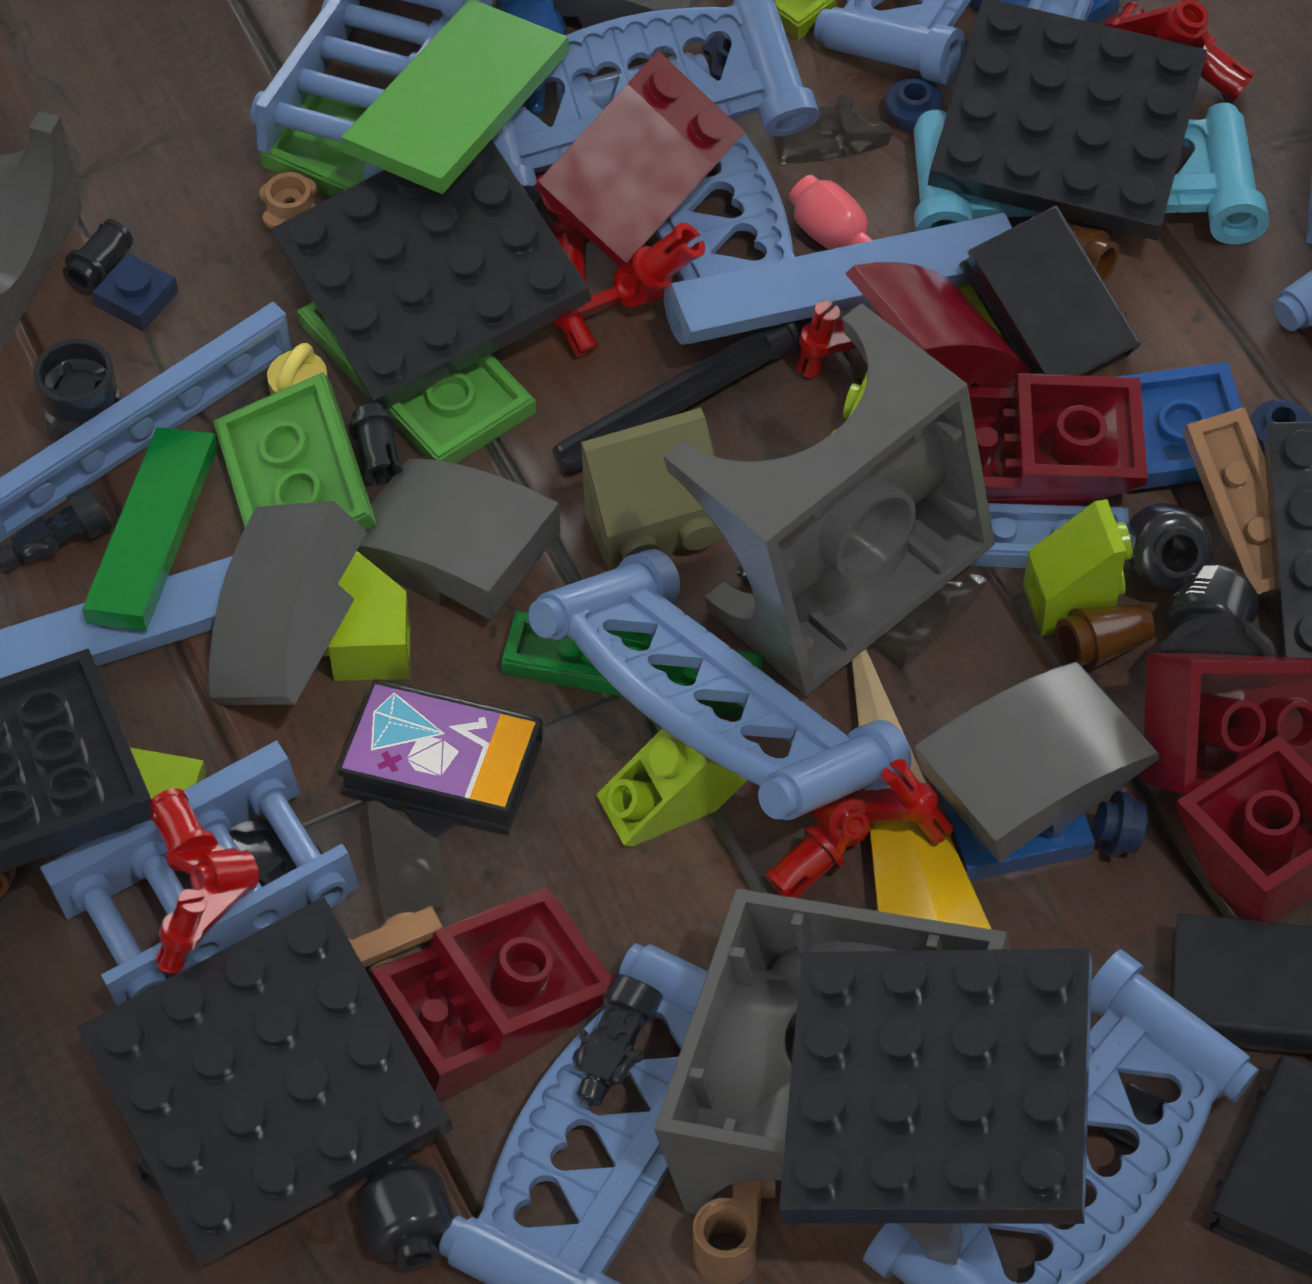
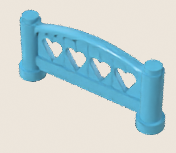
M1215 104L1206 110L1203 120L1189 119L1183 146L1189 148L1193 153L1179 173L1174 176L1165 213L1207 212L1210 231L1213 237L1225 244L1240 245L1252 242L1266 232L1269 226L1267 203L1263 194L1256 190L1244 116L1233 104ZM930 110L918 118L913 131L920 204L914 212L915 231L1004 212L1007 217H1029L1040 214V212L927 185L930 168L947 113L941 110Z

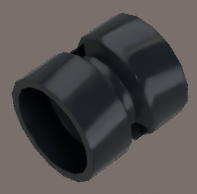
M73 338L59 341L45 349L36 360L33 375L49 436L54 442L121 400L111 355L103 346L91 340Z

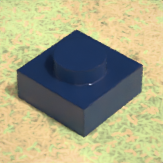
M128 253L92 293L97 308L144 331L178 293L176 277Z

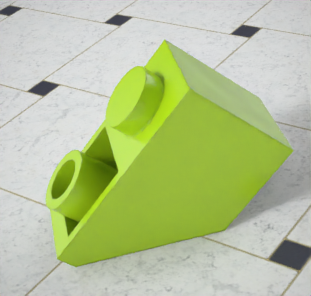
M1107 499L1093 502L1028 550L1023 588L1041 637L1055 634L1058 620L1066 618L1070 610L1075 608L1117 606L1118 596L1125 594L1123 568L1125 560H1129L1132 557L1131 538L1124 522L1116 523Z
M356 551L338 583L354 598V601L322 657H330L334 681L410 679L411 622L407 592Z
M662 728L596 795L623 845L633 847L716 812L747 779L710 760Z

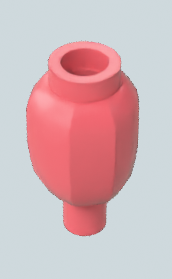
M807 175L791 190L789 201L795 206L794 219L796 223L811 238L830 250L872 241L866 234L868 221L865 212L856 200L840 185L831 180H818L814 175Z

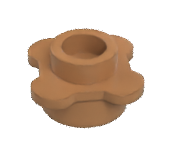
M294 172L280 173L272 177L259 191L260 199L266 203L267 208L263 214L264 224L269 228H273L316 206L313 200V196L317 192L316 183L312 179Z

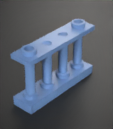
M324 0L321 12L266 90L259 91L253 100L250 120L253 125H256L257 150L269 153L285 128L341 142L343 134L355 122L300 107L308 94L368 109L382 94L384 89L324 74L331 61L334 60L397 77L447 24L449 19L442 15L440 20L435 19L431 24L360 6L359 0ZM354 28L422 45L418 53L412 52L408 57L351 42L347 38ZM364 162V180L383 171L379 167Z
M277 740L184 790L189 799L188 802L203 830L212 832L219 846L225 849H238L229 834L231 828L265 815L297 868L263 887L258 881L257 887L252 891H247L245 896L201 937L198 946L187 953L184 967L180 972L322 897H325L330 908L342 902L347 894L360 888L349 853L344 845L340 844L321 855L287 802L300 795L301 792L289 759ZM151 820L135 825L126 831L112 833L84 843L40 867L67 920L83 911H87L118 964L115 968L101 975L116 1006L176 975L164 973L158 969L159 963H155V957L159 952L162 942L144 952L141 951L111 899V896L143 879H147L167 914L174 912L178 896L184 891V888L165 859L168 849L154 822Z

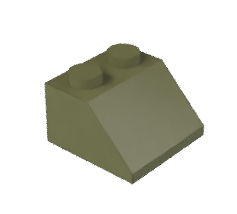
M701 408L581 442L585 516L608 571L619 568L620 563L627 556L647 549H657L666 555H670L687 549L700 550L708 547L714 541L725 538L698 501L668 472L663 455L683 440L692 447L715 456L706 418Z

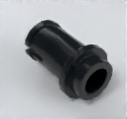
M103 220L97 231L80 250H71L65 257L66 266L63 268L65 279L75 289L85 293L91 292L105 279L106 273L122 254L133 245L131 233L116 220Z
M369 403L360 406L353 412L349 431L350 435L355 440H358L364 468V480L372 484L375 481L373 473L375 472L376 485H385L393 476L403 472L393 434L398 427L396 416L389 412L387 406L380 403Z

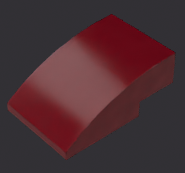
M874 262L854 265L845 273L889 325L967 383L968 388L975 382L980 387L1011 388L1016 383L1018 373L1027 374L1031 370L963 291L950 279L938 272L914 264Z
M1018 373L1015 388H968L988 503L1072 506L1119 495L1146 485L1148 474L1140 378Z
M549 887L436 930L433 933L430 947L375 968L370 973V979L439 1101L464 1091L499 1073L556 1039L588 1017L604 1004L602 999L611 981V976Z

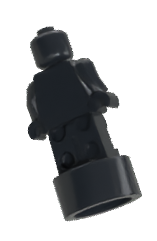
M88 484L66 496L70 503L69 506L48 517L46 520L40 517L31 526L24 527L12 538L15 545L12 546L8 543L0 547V568L8 572L19 566L22 558L26 563H29L48 553L56 552L61 548L59 544L65 542L69 536L77 532L80 535L87 532L89 537L93 539L112 528V524Z
M614 974L602 999L606 1006L596 1029V1034L593 1032L589 1034L583 1029L579 1036L582 1042L577 1051L575 1066L586 1077L581 1080L576 1096L581 1100L580 1104L584 1107L592 1108V1106L601 1105L607 1092L605 1084L614 1086L624 1082L630 1069L636 1063L642 1061L644 1053L640 1048L634 1050L633 1047L641 1028L646 1023L650 1024L653 1022L662 1002L663 995L654 987L630 976Z

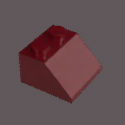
M1278 735L1177 800L1176 803L1177 812L1213 890L1241 919L1278 922L1312 899V767Z

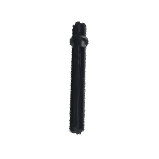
M812 317L756 329L751 334L562 440L552 449L559 467L566 474H572L583 468L581 442L673 416L764 363L773 361L787 352L791 355L801 352L799 337L803 327L811 323Z

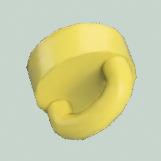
M301 343L292 351L279 355L270 364L267 371L270 395L322 372L327 376L325 363L319 356L314 354L313 347L310 344Z

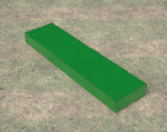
M156 427L82 608L86 624L147 631L217 452L218 446L215 433Z
M516 611L501 661L502 675L622 696L591 664L573 640L569 637L553 640L538 636L530 625L528 613ZM606 630L612 635L619 636L625 646L637 651L647 650L653 639L648 634L639 632ZM734 650L763 672L764 655ZM651 665L658 670L666 672L667 677L673 683L681 686L693 685L698 675L691 667ZM697 700L699 703L711 707L716 714L742 718L744 708L736 702Z

